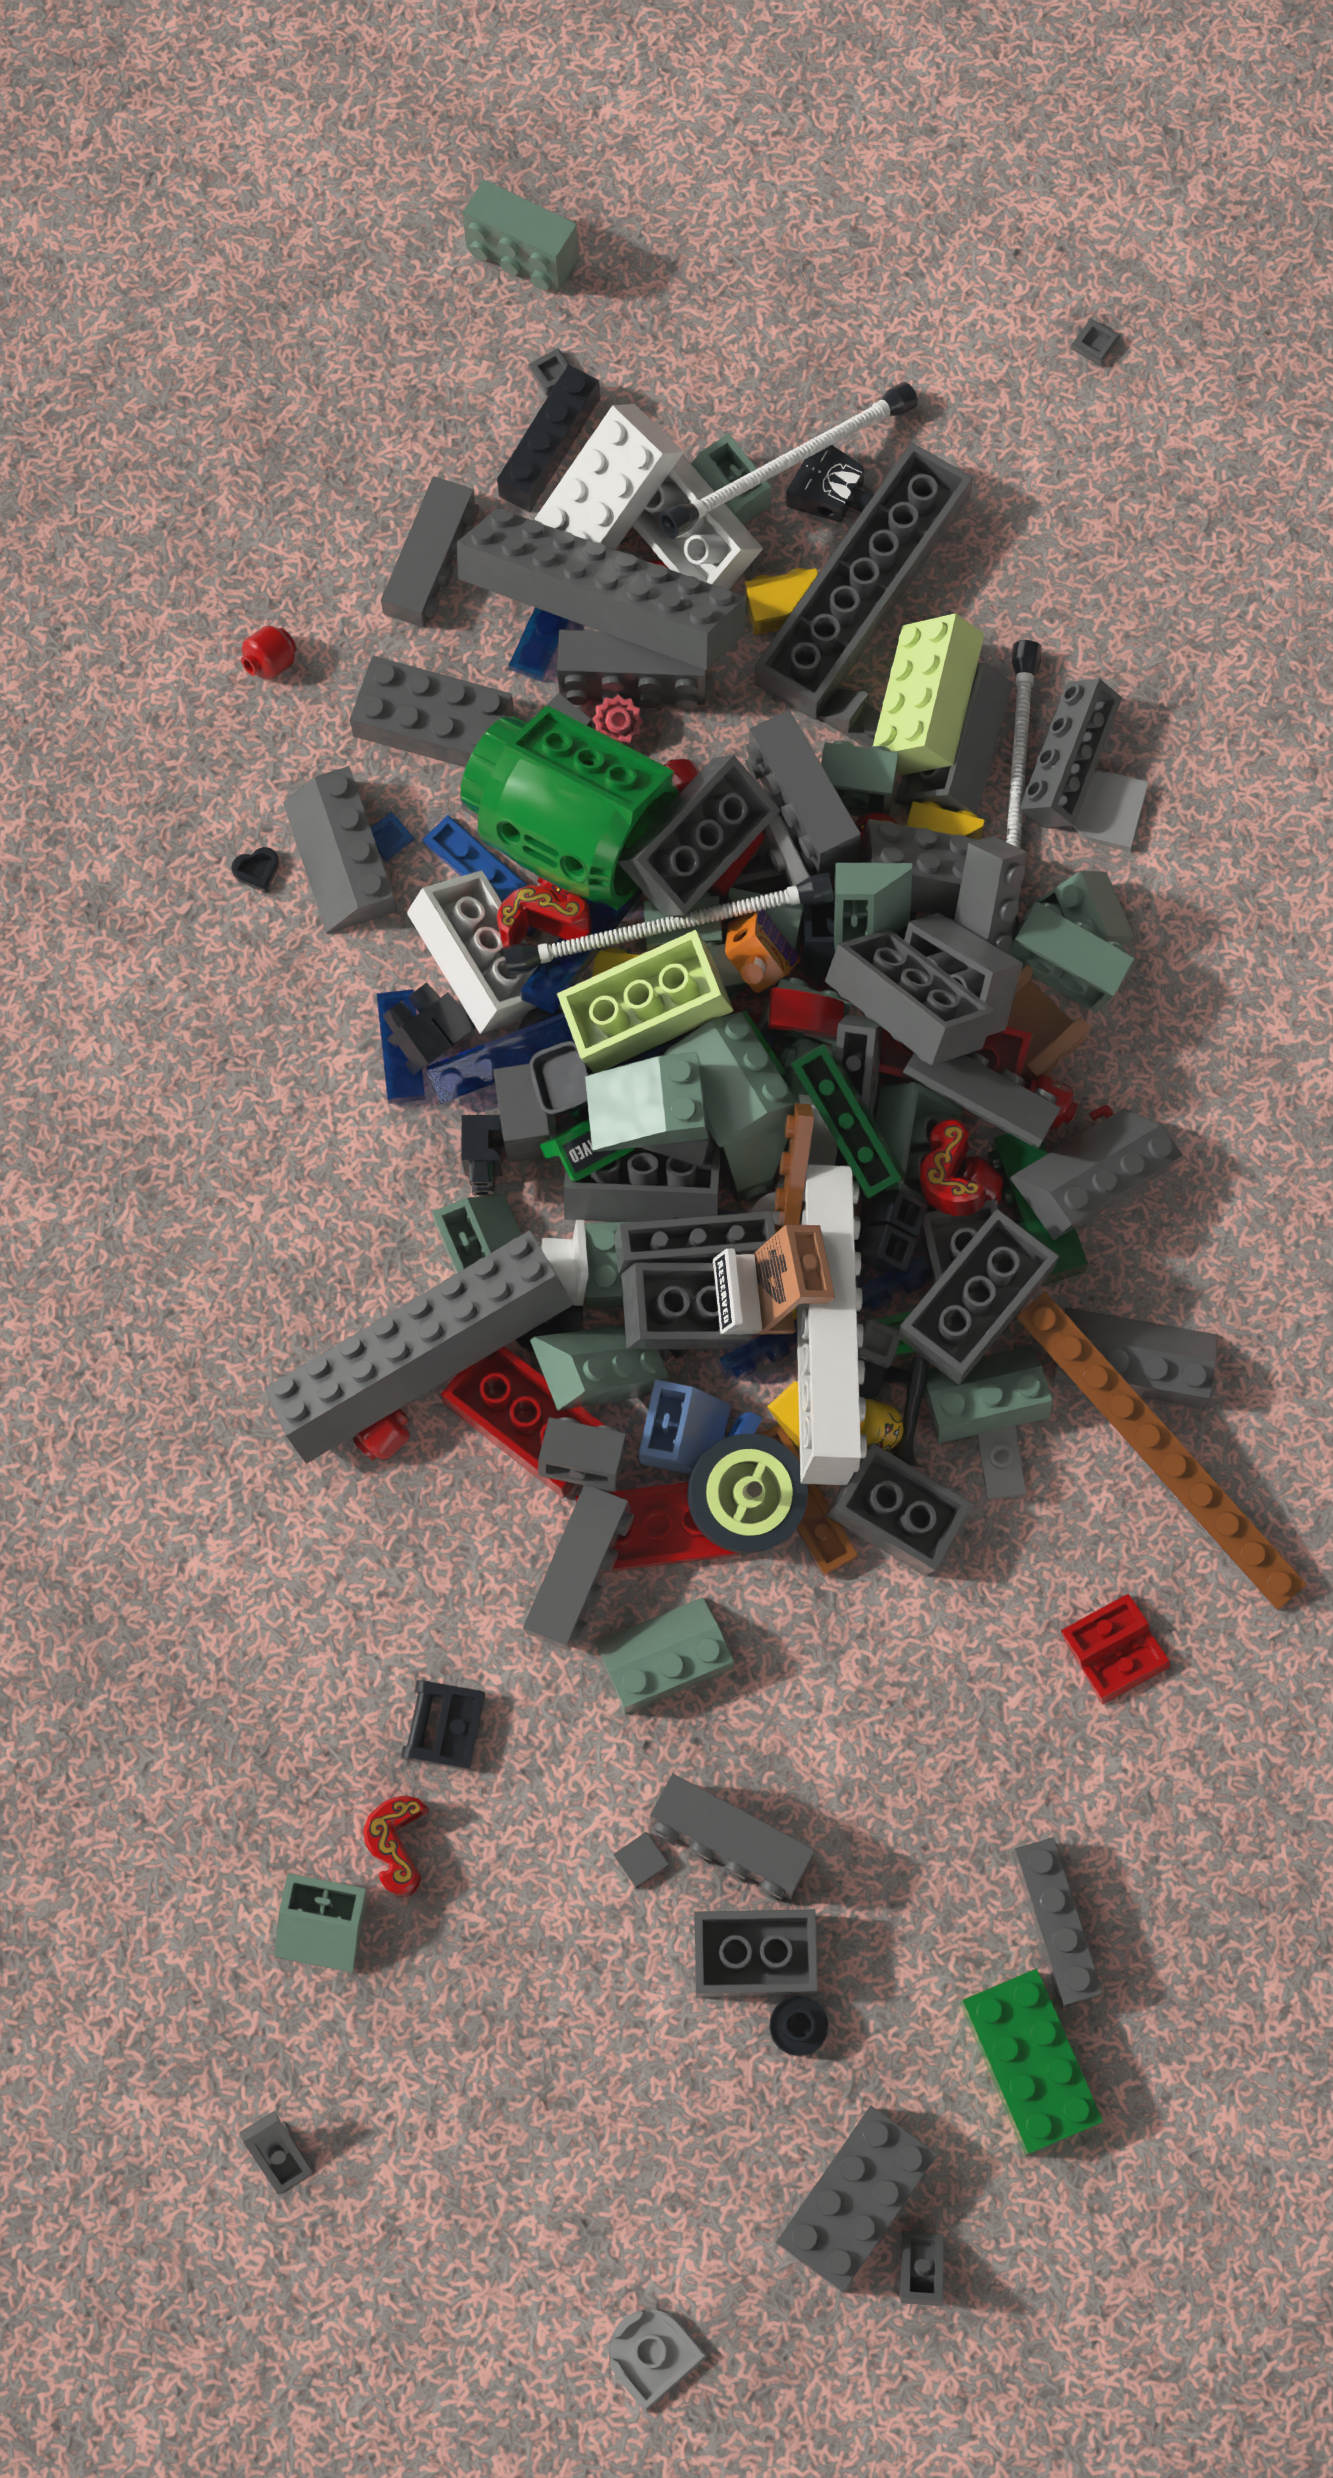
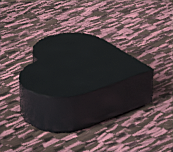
M262 847L255 850L252 855L241 854L233 860L231 868L233 876L237 881L266 893L280 863L278 855L273 849Z

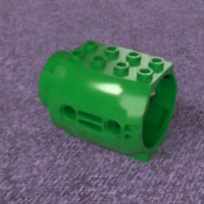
M546 705L528 723L516 717L505 716L489 727L477 743L468 760L461 782L460 795L463 804L478 814V833L480 839L485 844L502 852L540 878L572 894L596 903H604L619 910L640 888L617 863L618 859L679 795V790L672 781L673 770L646 757L626 744Z

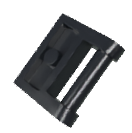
M417 1680L414 1693L418 1695L407 1746H403L400 1758L470 1771L486 1693L484 1691ZM433 1697L443 1698L434 1747L433 1750L423 1749Z

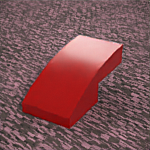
M773 987L770 994L768 1028L803 1032V1036L837 1039L838 1023L843 1019L844 1001L810 992Z

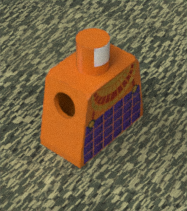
M763 908L761 911L743 913V915L728 923L725 946L726 956L754 992L760 993L779 981L780 978L785 977L801 960Z

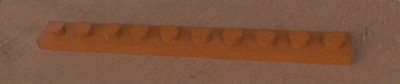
M1046 1291L1016 1316L1277 1610L1307 1585Z

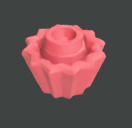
M619 694L613 699L605 697L603 704L596 706L597 714L592 718L596 724V730L628 744L631 743L634 736L640 735L639 726L644 722L639 716L641 708L634 706L632 698L623 699Z

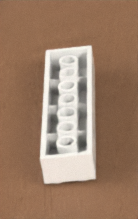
M807 1166L799 1225H820L835 1298L828 1304H799L796 1307L801 1484L848 1485L853 1473L859 1471L860 1459H865L867 1452L866 1435L860 1434V1421H864L866 1412L865 1398L859 1397V1384H863L865 1372L864 1361H858V1348H861L863 1344V1325L857 1324L856 1311H860L862 1307V1289L856 1288L855 1275H859L861 1270V1254L854 1250V1240H858L860 1233L859 1216H853V1204L858 1202L859 1184L858 1181H852V1170L849 1166Z

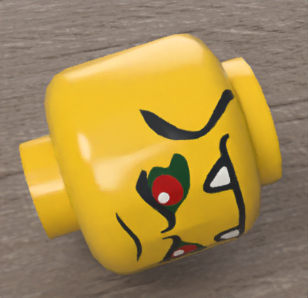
M865 1399L866 1412L864 1421H860V1434L866 1435L867 1446L874 1443L888 1452L902 1438L904 1428L901 1415L896 1408L873 1399Z

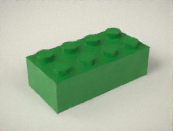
M1037 1968L965 1998L960 2002L1025 2156L1103 2122Z

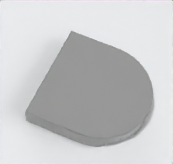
M1095 772L1076 822L1072 827L1080 837L1089 842L1130 852L1149 782L1111 772Z
M655 2309L636 2311L625 2317L614 2330L609 2347V2358L614 2374L644 2412L649 2410L708 2357L675 2317Z

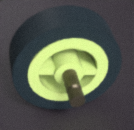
M738 1434L719 1441L698 1460L688 1483V1506L694 1523L709 1541L731 1552L756 1553L778 1545L795 1531L806 1510L808 1485L801 1484L800 1462L782 1443L760 1434Z

